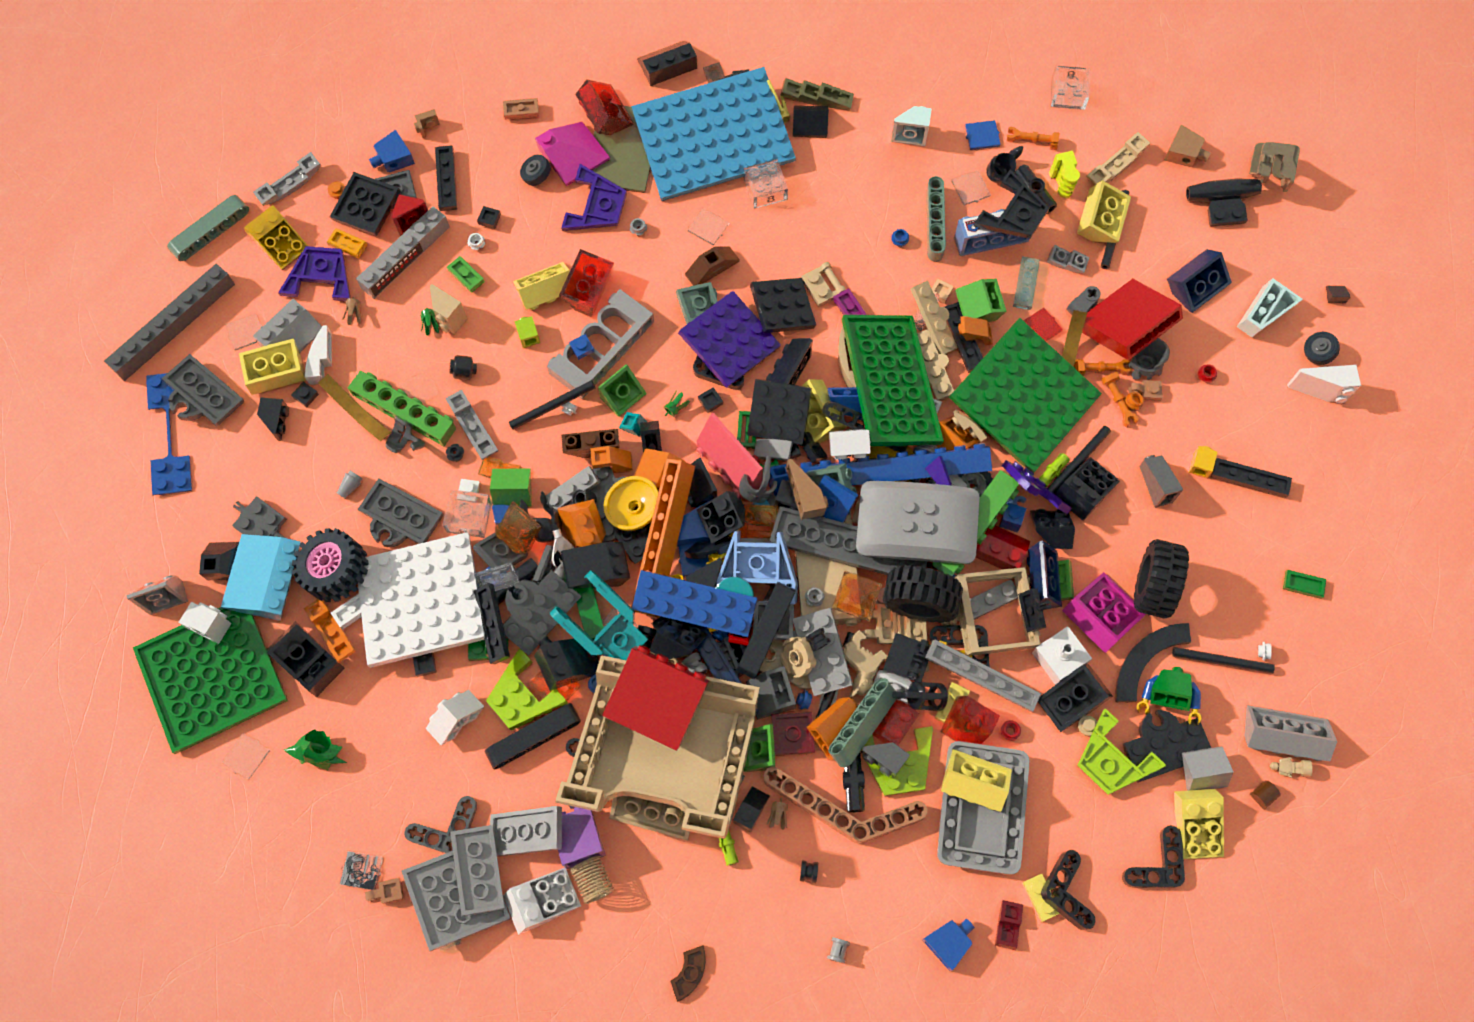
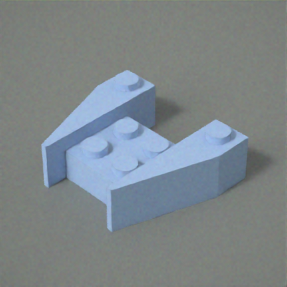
M734 531L716 587L722 580L728 577H740L750 583L780 582L796 590L790 603L796 604L798 581L783 532H777V543L740 542L741 531Z

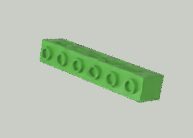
M360 370L348 386L352 396L395 419V416H398L411 423L413 430L443 447L456 430L452 418L447 415L442 416L438 414V411L431 406L427 408L417 398H409L404 391L393 389L388 382L377 380V377L370 372L366 374ZM391 396L389 400H384L386 397ZM402 405H407L404 409H400ZM422 413L420 417L415 418L417 414ZM433 422H438L437 425L430 426Z

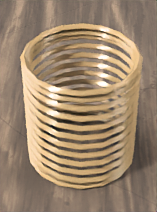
M594 856L584 860L570 870L571 875H574V881H577L576 884L578 885L577 888H579L578 891H581V897H584V904L595 902L614 891V887L610 883L611 880H609L610 877H607V871L603 867L604 864H602L601 856Z

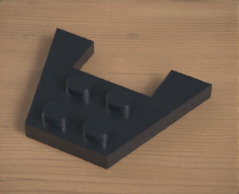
M1010 169L1000 186L1014 193V197L1000 218L983 210L974 222L973 227L1031 239L1048 213L1049 207Z

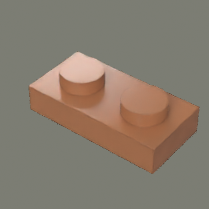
M538 98L503 101L504 119L539 117Z

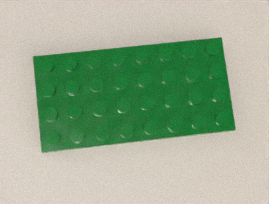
M843 315L841 320L865 429L869 430L870 446L941 445L944 440L913 315Z

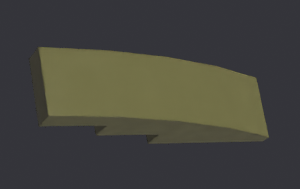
M785 78L780 96L815 106L850 110L854 94L823 82L819 86L806 80L799 83Z

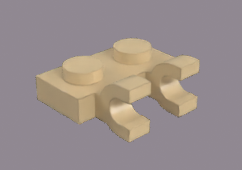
M884 604L874 605L875 610H863L861 612V620L875 619L876 629L861 631L867 636L865 639L877 638V644H892L895 634L898 633L896 612L890 611Z

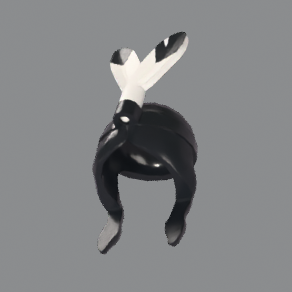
M541 491L540 502L544 510L550 514L551 519L529 517L528 507L523 499L520 500V507L523 511L525 523L532 530L533 538L540 543L554 541L552 562L555 567H558L562 562L561 551L573 549L574 547L562 536L563 525L559 513L556 509L549 508L546 495Z

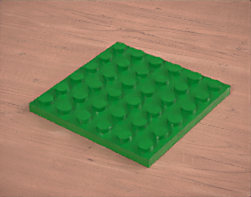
M1019 318L952 392L949 398L1023 467L1028 468L1034 473L1102 393Z
M221 607L217 608L221 613L227 615L226 620L231 623L219 644L180 625L133 647L173 754L182 752L288 701L253 615Z

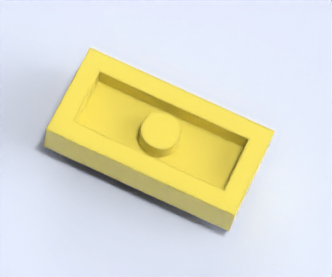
M952 682L947 691L948 701L946 707L942 711H938L934 719L953 728L970 691Z
M1043 874L1022 883L1041 922L1060 914L1048 905L1041 896L1042 888L1046 882Z

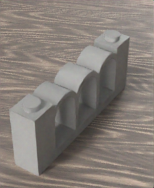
M619 289L609 297L608 305L600 309L597 316L598 323L587 324L583 327L580 336L586 334L587 337L593 334H601L615 345L605 356L594 349L595 352L589 354V356L598 363L586 374L569 361L574 352L568 344L563 351V356L559 353L548 362L549 374L569 390H573L590 380L596 385L654 323L653 313ZM617 316L632 327L620 337L606 327L603 322L608 317ZM588 393L580 396V398L583 399Z

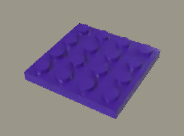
M731 291L678 332L726 388L781 346L771 333L763 332L760 320L734 291Z

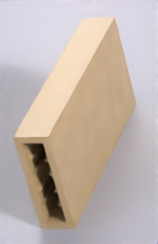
M850 511L844 523L852 525ZM795 551L801 616L832 608L836 626L841 624L856 626L857 623H860L862 616L857 567ZM819 588L824 593L825 597L820 606H810L807 604L805 593L809 589Z

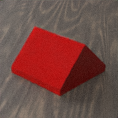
M404 195L398 196L391 217L400 236L428 211L423 199Z

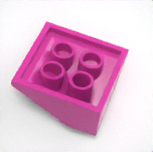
M583 122L549 129L535 138L539 151L549 161L551 167L566 186L575 181L579 164L594 170L610 160L609 155Z

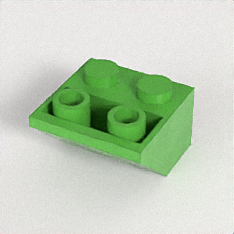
M997 278L981 279L955 290L963 316L992 322L998 320L1007 312Z

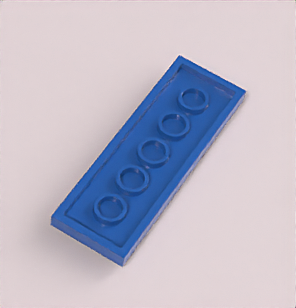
M641 570L632 609L749 637L757 597Z

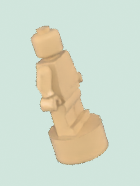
M1288 757L1280 759L1278 763L1271 762L1269 765L1271 770H1278L1280 775L1292 777V773H1297L1304 777L1312 776L1311 760L1292 762V758Z

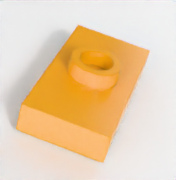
M335 228L327 240L329 246L342 249L343 252L358 259L368 245L366 241L338 228Z

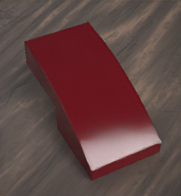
M1002 900L995 946L1012 950L1017 949L1019 928L1022 923L1023 904Z

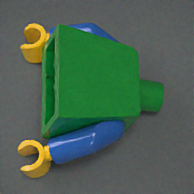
M1173 667L1172 670H1161L1159 675H1155L1146 682L1142 694L1143 700L1137 704L1138 713L1143 706L1147 707L1145 715L1150 713L1148 704L1150 700V704L1190 711L1191 708L1192 713L1188 717V723L1191 724V717H1196L1198 725L1200 724L1202 717L1198 713V709H1201V691L1192 682L1190 674L1184 673L1181 667Z

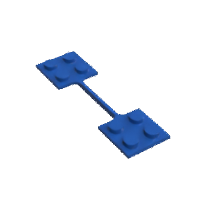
M167 373L146 376L148 410L165 409L168 455L163 459L150 460L153 496L192 491L190 456L174 457L172 455L170 405L168 399L174 390L162 380Z

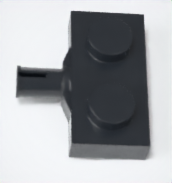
M1038 588L1019 593L1018 596L1027 633L1046 628L1043 610L1050 609L1052 605H1049L1051 602L1046 600L1041 603Z

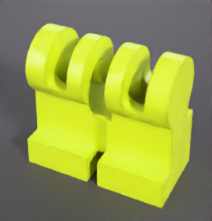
M1073 151L1056 154L1049 171L1050 177L1056 178L1059 186L1057 192L1062 198H1069L1073 194L1080 177V172L1076 169L1077 161Z

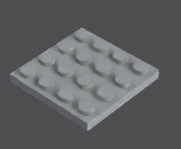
M453 851L401 871L429 952L510 920L505 902L504 910L461 917Z

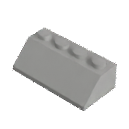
M1250 705L1246 707L1244 737L1249 748L1271 751L1276 754H1289L1294 757L1312 758L1316 761H1331L1337 739L1328 719Z

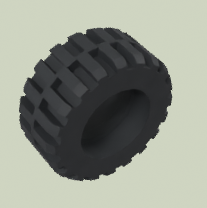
M1159 539L1149 543L1143 555L1135 584L1134 608L1138 612L1164 619L1171 617L1175 613L1185 588L1187 571L1189 569V551L1184 545Z
M898 566L888 573L883 603L890 611L910 619L932 623L950 622L959 613L963 587L958 579L941 571L920 566Z

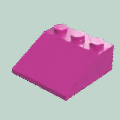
M1104 572L1074 597L1062 610L1105 653L1146 615L1134 608V601Z

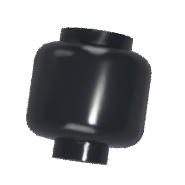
M456 355L454 359H450L449 374H452L454 379L470 380L472 374H476L477 363H473L472 357Z

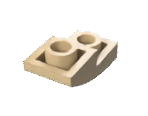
M957 409L953 411L955 417L952 419L958 428L961 426L965 430L971 427L969 429L974 439L978 438L980 442L987 438L984 430L968 415Z

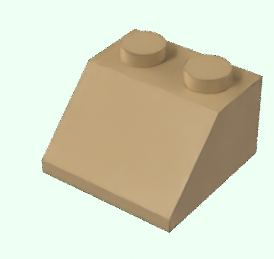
M431 284L432 308L436 316L435 319L439 323V328L445 333L450 332L455 335L467 320L462 303Z

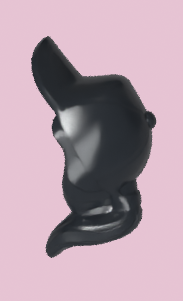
M1019 146L1009 153H1000L994 156L986 168L988 178L994 183H1001L1010 169L1015 172L1016 159L1022 154L1024 147Z

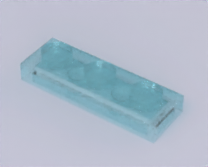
M1022 256L1013 307L1031 310L1040 259Z

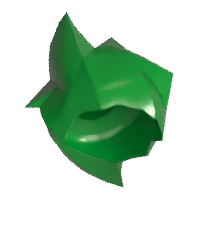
M315 729L301 737L295 745L283 749L286 753L298 759L300 764L308 762L327 771L331 764L347 763L337 757L342 747L332 744L330 736L327 737L324 731H316Z

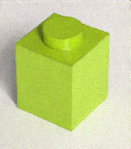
M532 316L522 317L514 321L523 348L540 343Z

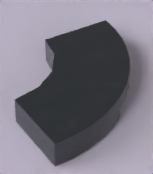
M726 536L714 544L711 541L696 542L684 552L685 556L690 559H705L710 554L718 552V555L726 553L732 537Z

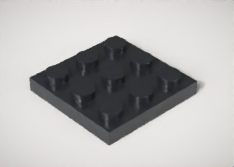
M353 172L329 217L333 221L377 236L401 190L393 185Z
M802 278L751 282V292L764 333L815 328V318Z
M755 379L747 435L766 439L787 440L803 445L812 388Z

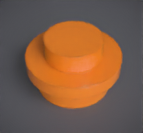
M333 182L328 186V193L331 197L339 199L345 186L341 182Z
M1133 392L1125 397V402L1129 408L1139 410L1143 406L1144 398L1140 393Z

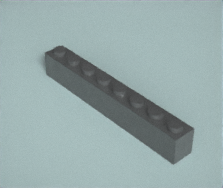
M216 263L107 357L104 362L125 382L235 285L234 281Z

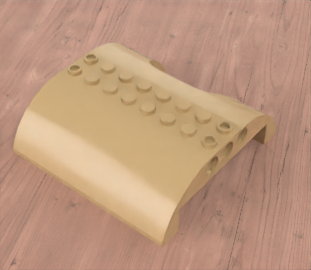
M601 655L596 670L597 686L567 782L561 781L555 802L600 812L608 801L620 796H631L678 807L685 813L682 830L725 839L733 818L746 764L760 687L706 677L705 679L710 680L682 744L676 751L602 716L627 660Z

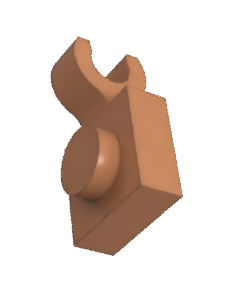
M1143 380L1141 384L1131 383V387H1128L1129 393L1138 392L1143 396L1144 400L1161 401L1163 398L1162 381Z
M400 878L378 882L379 889L364 892L365 899L368 902L381 898V903L386 904L404 899Z

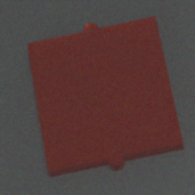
M1044 307L1023 320L1045 341H1048L1063 330L1055 321V317H1052Z

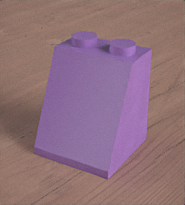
M575 807L573 812L567 814L566 811L562 812V849L558 850L561 864L566 869H570L594 856H606L592 810Z

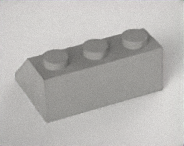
M292 299L260 328L253 337L261 347L294 338L300 353L315 339L322 326L301 304Z

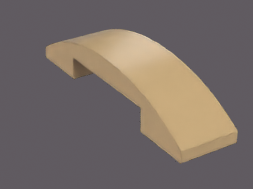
M1139 132L1135 133L1119 151L1102 165L1099 164L1086 177L1095 185L1102 180L1109 183L1130 166L1146 150L1150 142Z
M842 326L838 343V365L846 386L856 387L853 371H849L845 347L847 342Z

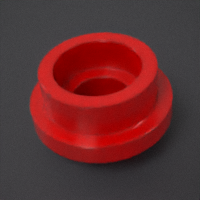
M1203 365L1198 370V377L1203 382H1213L1217 377V370L1213 365Z
M1008 720L1001 726V735L1006 740H1016L1021 734V727L1016 721ZM1007 728H1012L1014 733L1009 734Z

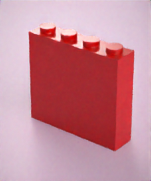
M1132 278L1087 312L1082 333L1123 358L1130 360L1183 319L1182 305Z
M635 646L631 649L602 716L677 751L682 744L710 680L705 679L706 675L703 673L688 671V667L677 662L675 665L669 662V658L662 654H657L656 656L650 653V649L645 646Z

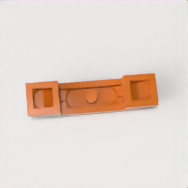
M317 599L303 608L338 663L356 652L323 600Z

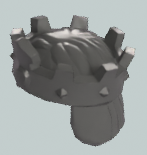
M1157 338L1131 358L1128 365L1129 368L1134 369L1131 374L1133 379H1140L1141 375L1147 376V380H1150L1152 376L1156 374L1160 376L1162 374L1164 363L1168 361L1170 356V349L1166 342Z

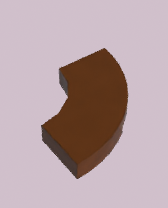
M703 945L683 952V968L679 975L670 981L677 1002L688 997L697 988L703 977L706 964Z

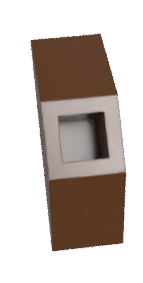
M714 246L699 255L687 270L685 276L693 286L703 284L740 262V259L730 246Z
M618 429L561 434L563 454L591 458L590 448L605 446L620 448Z

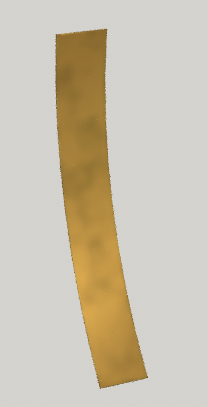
M1073 310L1062 357L1073 367L1087 312Z
M329 374L318 382L351 417L380 442L391 433L364 410Z

